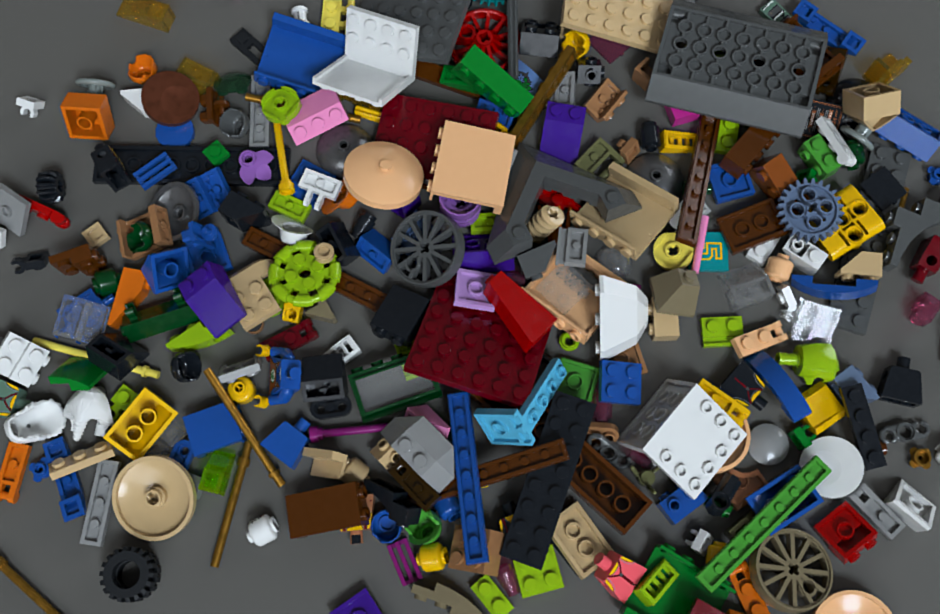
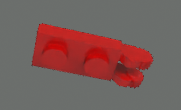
M18 194L31 203L29 214L33 211L37 213V217L44 221L50 219L59 228H69L70 220L65 215Z

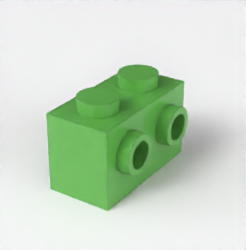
M819 133L805 141L797 150V154L806 166L813 168L817 172L815 177L818 182L835 174L842 166L837 162V156L828 147V144Z

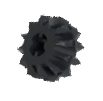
M53 170L38 173L35 186L39 199L48 204L63 201L66 195V187L62 174Z

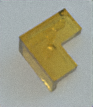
M888 54L882 60L878 57L862 78L870 83L881 82L888 85L902 74L913 61L908 56L903 60H897L892 54Z

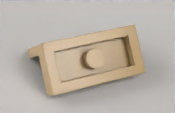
M304 447L302 455L314 459L310 475L342 480L348 455L332 450Z

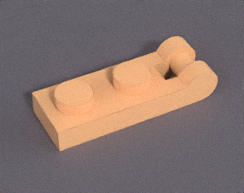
M776 321L730 340L738 358H744L788 340L787 333L784 334L781 328L783 326L781 321ZM771 331L775 332L776 338H773Z

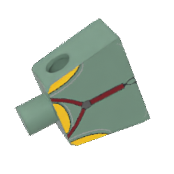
M0 379V418H8L22 410L32 401L26 399L27 391Z

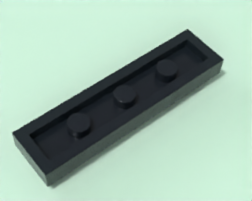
M862 383L839 388L857 450L864 462V471L887 466Z

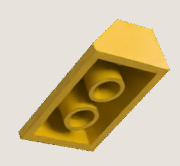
M145 387L103 438L132 460L138 459L145 455L177 416L178 412Z

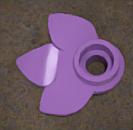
M252 150L243 151L239 156V164L241 165L239 174L243 182L251 185L255 178L263 181L271 179L272 172L268 163L274 159L273 155L265 150L258 152ZM248 158H252L251 162L246 163Z

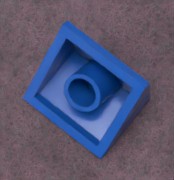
M184 245L147 256L141 271L154 294L177 288L178 284L190 275L187 246Z

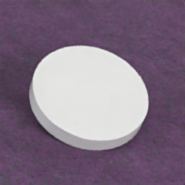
M825 436L813 440L812 445L803 450L799 461L801 468L814 455H817L832 470L815 488L821 497L829 499L845 497L856 490L861 483L864 475V462L857 448L849 441L840 437Z

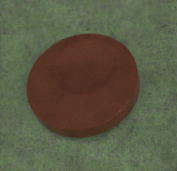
M175 71L156 73L145 82L142 88L141 102L143 109L148 117L160 125L168 127L184 125L193 119L199 108L200 97L197 87L192 80Z

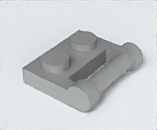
M253 355V358L229 366H220L218 373L220 383L227 382V384L236 382L237 378L246 375L251 377L258 374L263 365L262 357Z

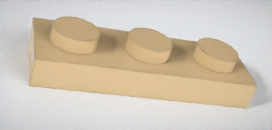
M101 441L88 449H81L65 458L55 459L52 463L48 464L49 475L52 481L114 457V446L108 441Z

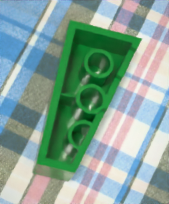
M475 44L463 54L450 71L501 108L509 117L516 118L521 115L534 98L529 91Z

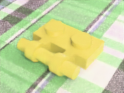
M323 0L321 27L340 33V30H345L346 35V20L343 22L341 18L342 15H346L348 6H355V0H348L346 6H343L342 0Z

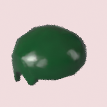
M137 221L131 225L134 230L127 234V244L133 253L149 250L154 242L151 226L144 221Z

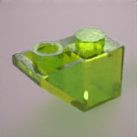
M218 450L214 451L204 467L198 490L225 496L236 455Z

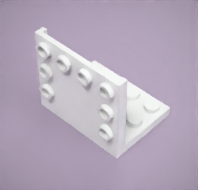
M353 5L348 6L346 12L345 54L312 77V84L320 86L322 89L337 92L339 95L352 97L357 101L370 103L375 107H383L415 81L420 26Z
M666 379L620 434L616 442L623 447L644 453L691 499L695 500L747 436V433L697 383Z

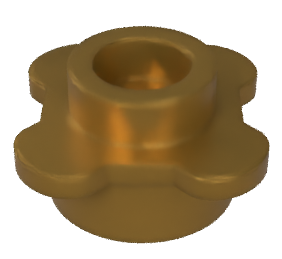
M912 447L909 450L911 454L909 465L912 468L922 467L923 469H929L931 466L930 450Z

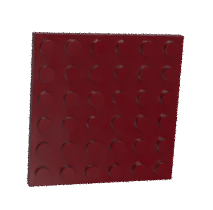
M454 275L449 281L436 287L403 371L520 409L532 391L551 329L525 353L495 310L494 312L453 306L456 275Z

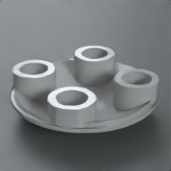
M765 423L751 430L749 456L763 465H775L785 459L789 451V440L781 428Z

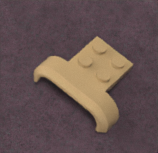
M272 259L256 260L228 277L247 313L239 321L246 332L282 311L263 281V278L268 277L269 265L274 262Z

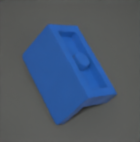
M371 229L360 236L356 248L361 257L382 274L388 272L392 265L390 255L391 242L377 230Z

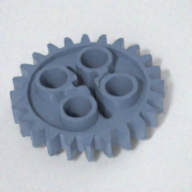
M806 178L801 183L796 180L793 185L789 184L787 186V190L784 189L782 191V196L777 200L780 204L776 206V209L781 211L776 214V217H782L779 224L786 225L783 231L790 230V237L796 234L797 241L804 237L805 243H808L811 238L814 243L819 238L821 241H824L827 236L831 237L834 234L833 231L836 232L839 229L838 225L843 222L839 218L845 214V212L840 211L844 204H838L841 196H834L837 190L829 191L830 184L825 187L822 186L823 180L818 184H815L814 178L809 183ZM803 194L809 195L811 200H807ZM820 206L826 207L828 212L823 211ZM792 209L797 210L799 212V215H795L792 212ZM809 221H813L816 227H812Z

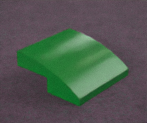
M70 357L50 374L48 378L50 384L69 383L71 391L90 390L107 372L91 363L89 358Z

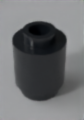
M647 121L641 124V146L647 152L656 151L661 146L659 126H657L655 121Z

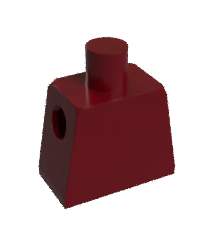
M933 235L921 241L909 266L910 269L914 270L911 277L912 281L923 284L926 277L938 272L940 268L939 236Z

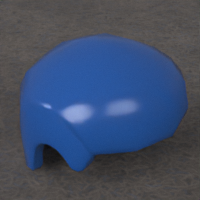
M387 509L380 510L373 516L371 521L372 535L383 544L392 543L399 538L403 527L397 526L395 521L388 518L389 513Z

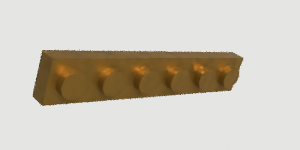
M567 45L566 49L561 51L558 61L549 69L547 78L538 86L534 98L528 104L524 113L519 115L517 124L513 130L508 132V134L516 135L514 149L517 150L519 142L522 143L575 62L577 54L574 47Z

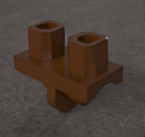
M212 87L206 88V94L199 96L201 106L206 107V111L200 113V121L204 124H214L219 127L220 117L225 110L230 108V102L225 100L224 95L215 92Z

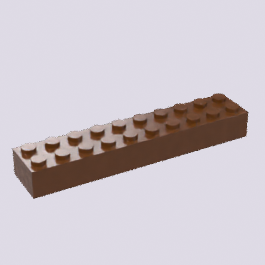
M469 393L470 397L482 408L517 409ZM546 407L532 430V434L536 439L533 446H524L525 448L529 449L538 445L550 408ZM586 441L584 442L569 488L621 536L625 535L653 502Z

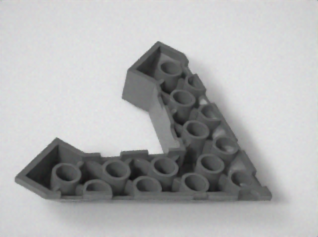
M519 142L518 152L509 173L504 207L500 215L496 214L486 249L494 265L532 250L533 238L527 228V224L543 189L550 192L554 190L563 193L562 196L574 200L581 199L589 202V205L597 207L605 223L641 210L642 206L633 191Z

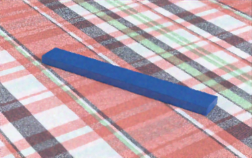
M465 391L447 394L454 446L465 561L468 566L488 563L489 555L470 394Z

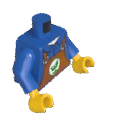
M256 345V347L262 348V353L255 354L256 356L268 357L270 355L269 397L255 395L254 398L260 399V403L254 406L265 409L269 404L272 406L288 403L293 394L300 390L301 360L295 359L294 354L289 348H270L269 345Z

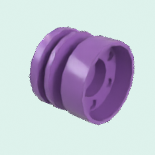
M439 196L440 212L451 217L460 228L470 226L478 219L481 205Z

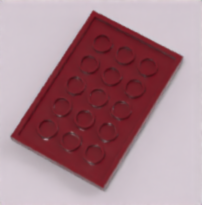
M396 95L383 106L375 141L394 143L410 151L419 160L423 168L424 180H433L434 174H430L432 162H437L438 157L434 156L436 144L440 145L441 139L437 138L440 127H444L445 120L496 131L500 114L489 110Z

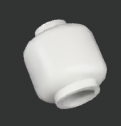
M264 514L248 523L246 536L250 543L254 542L257 546H263L277 538L280 528L273 516L270 517Z

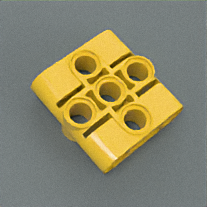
M852 184L834 194L835 197L841 196L838 204H844L840 211L845 212V214L839 218L845 221L846 224L838 225L839 229L836 232L833 231L834 234L831 237L827 236L824 241H821L819 238L816 242L822 251L829 254L827 258L832 262L851 250L859 249L863 242L886 228L881 217ZM820 206L823 211L828 212L824 206ZM862 210L864 213L856 214L854 211ZM809 221L812 227H816L813 221ZM855 235L859 239L851 240L849 236Z

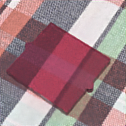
M596 36L590 38V45L609 64L613 63L618 57H622L624 52L631 47Z

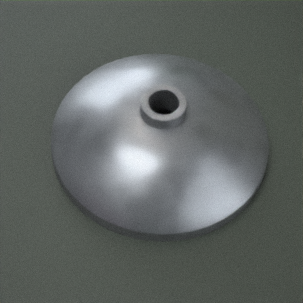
M352 124L337 125L326 131L320 138L316 151L321 168L335 175L338 179H343V167L348 154L362 144L373 142L372 138L364 129ZM346 144L347 147L341 148V145Z
M656 153L645 154L636 158L628 167L629 171L679 198L683 190V174L679 166L669 157ZM657 174L659 175V178L656 179L653 177V175Z
M171 182L164 185L154 196L151 205L156 204L167 208L173 241L182 239L181 231L189 228L188 222H197L199 216V199L196 192L188 184Z

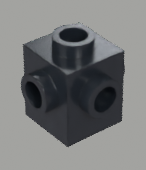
M596 57L577 59V84H584L589 87L600 84L601 78H604L605 66L601 65L600 59Z

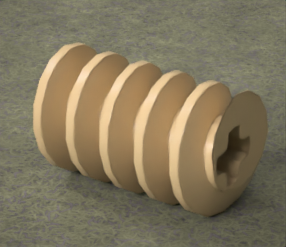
M545 205L529 219L527 228L534 243L540 244L564 222V213L560 208Z

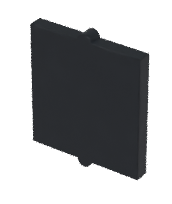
M885 166L876 173H871L869 178L859 184V187L881 212L890 205H895L897 200L908 193Z

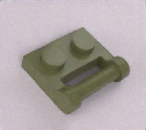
M600 137L574 163V166L594 174L608 157L612 158V162L620 166L625 163V160ZM609 165L599 177L604 179L609 177Z

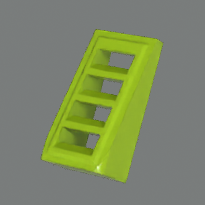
M664 558L635 587L633 593L646 607L654 606L680 574ZM662 569L670 576L668 579L661 572ZM657 576L663 582V584H661L655 577ZM650 583L655 586L656 591L651 587Z

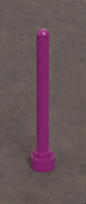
M389 423L331 429L309 426L310 443H317L325 437L381 432Z

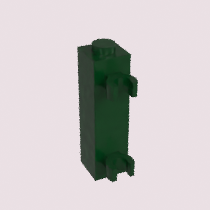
M179 287L172 289L174 300L141 311L136 310L133 302L125 304L126 309L124 312L126 315L123 316L122 325H120L122 335L124 337L127 336L129 342L132 343L200 321L186 303Z

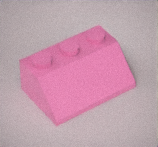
M321 89L300 100L302 107L299 113L286 126L296 146L349 120L350 117L337 92Z

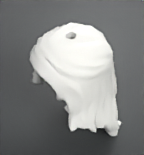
M52 398L38 402L32 401L22 410L6 419L4 423L5 434L11 442L18 444L42 441L63 433L62 429L66 427L67 418L63 417L64 409L61 407V403L55 402Z

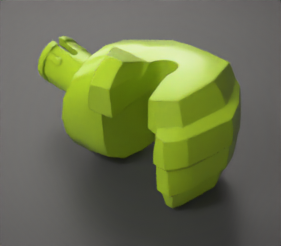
M799 344L795 346L793 353L777 352L775 355V361L779 365L792 366L794 374L802 377L806 385H812L816 378H821L822 383L831 382L839 371L837 354L831 344Z

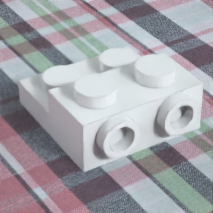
M8 331L0 344V374L29 388L30 384L35 385L40 376L38 371L41 366L45 367L50 360L48 354L50 351Z

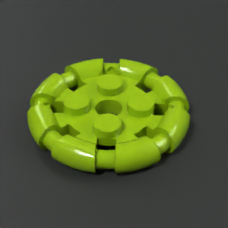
M300 240L291 246H284L273 257L274 262L269 265L268 281L269 284H272L273 293L284 303L289 302L296 307H310L319 301L321 303L324 302L335 292L337 283H340L342 271L340 262L336 261L337 255L335 254L333 260L329 262L330 266L324 268L325 264L317 262L312 255L317 245L316 241ZM281 264L286 265L285 269L280 268ZM302 271L311 272L306 278L300 277ZM281 281H286V284H280ZM316 289L317 294L310 296L308 292ZM293 291L298 293L296 296L292 295Z

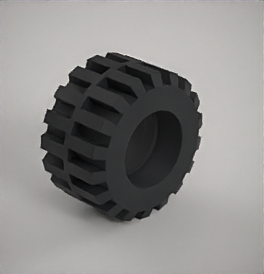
M126 546L122 547V549L114 550V554H109L106 557L108 562H103L101 565L104 567V571L99 573V576H103L100 585H105L104 593L110 594L109 598L112 600L116 599L117 602L142 601L143 598H148L152 595L150 592L157 589L156 582H160L161 579L158 577V573H161V568L157 567L160 564L159 560L154 559L155 555L152 552H148L145 548ZM134 561L139 567L140 577L138 582L129 588L123 583L122 571L126 564Z

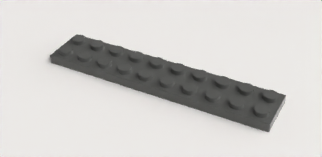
M873 143L874 150L869 151L861 183L869 178L871 173L874 174L885 166L904 187L912 154ZM859 188V193L881 217L883 222L886 213L899 206L900 199L897 200L895 205L892 204L881 212L866 193ZM862 210L854 211L856 214L864 213ZM883 230L863 242L859 249L851 250L841 256L837 272L861 251L883 253L886 250V238L890 232ZM855 235L849 236L851 240L859 239ZM837 278L834 281V285L855 286L856 280L853 282H843ZM876 292L856 299L829 300L823 324L860 336L866 335Z

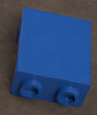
M224 403L182 417L194 457L201 459L206 457L207 453L238 442L244 443L247 441ZM236 404L235 406L237 407V409L239 410V412H240L241 415H242V412H241V409H240L239 405Z

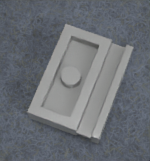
M576 71L567 72L549 101L575 105Z
M559 227L555 265L564 264V266L585 268L588 229L570 227L563 229Z

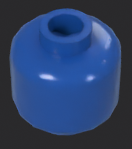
M458 495L440 500L434 505L439 517L444 521L453 522L461 517Z

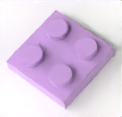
M459 268L455 279L453 306L494 312L495 307L492 303L490 304L483 294L486 287L485 281L492 273Z

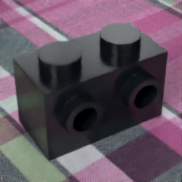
M328 222L315 232L320 243L326 242L333 246L334 252L337 255L336 261L340 262L341 266H347L361 256L343 222Z

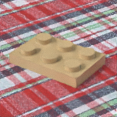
M578 501L560 513L552 540L578 577L583 580L598 568L594 563V558L598 553L602 552L607 555L610 550H614Z

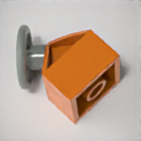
M76 79V85L88 88L87 93L68 92L60 105L69 137L109 140L115 124L107 95L103 94V90H113L116 85L113 82L101 79Z

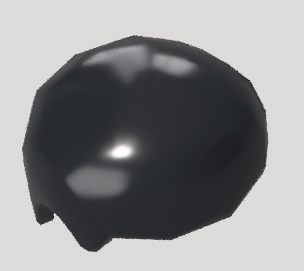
M193 351L180 352L174 355L170 363V371L173 377L183 383L197 380L202 372L200 357Z

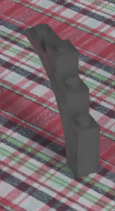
M925 197L914 203L911 211L898 206L886 213L884 217L886 228L884 230L890 233L886 238L887 246L883 252L882 270L888 272L898 267L903 252L910 242L923 230L940 225V197L938 202Z

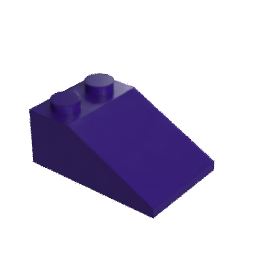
M548 101L539 151L574 165L578 159L587 107Z
M206 261L178 284L186 303L214 338H219L247 315L222 265Z

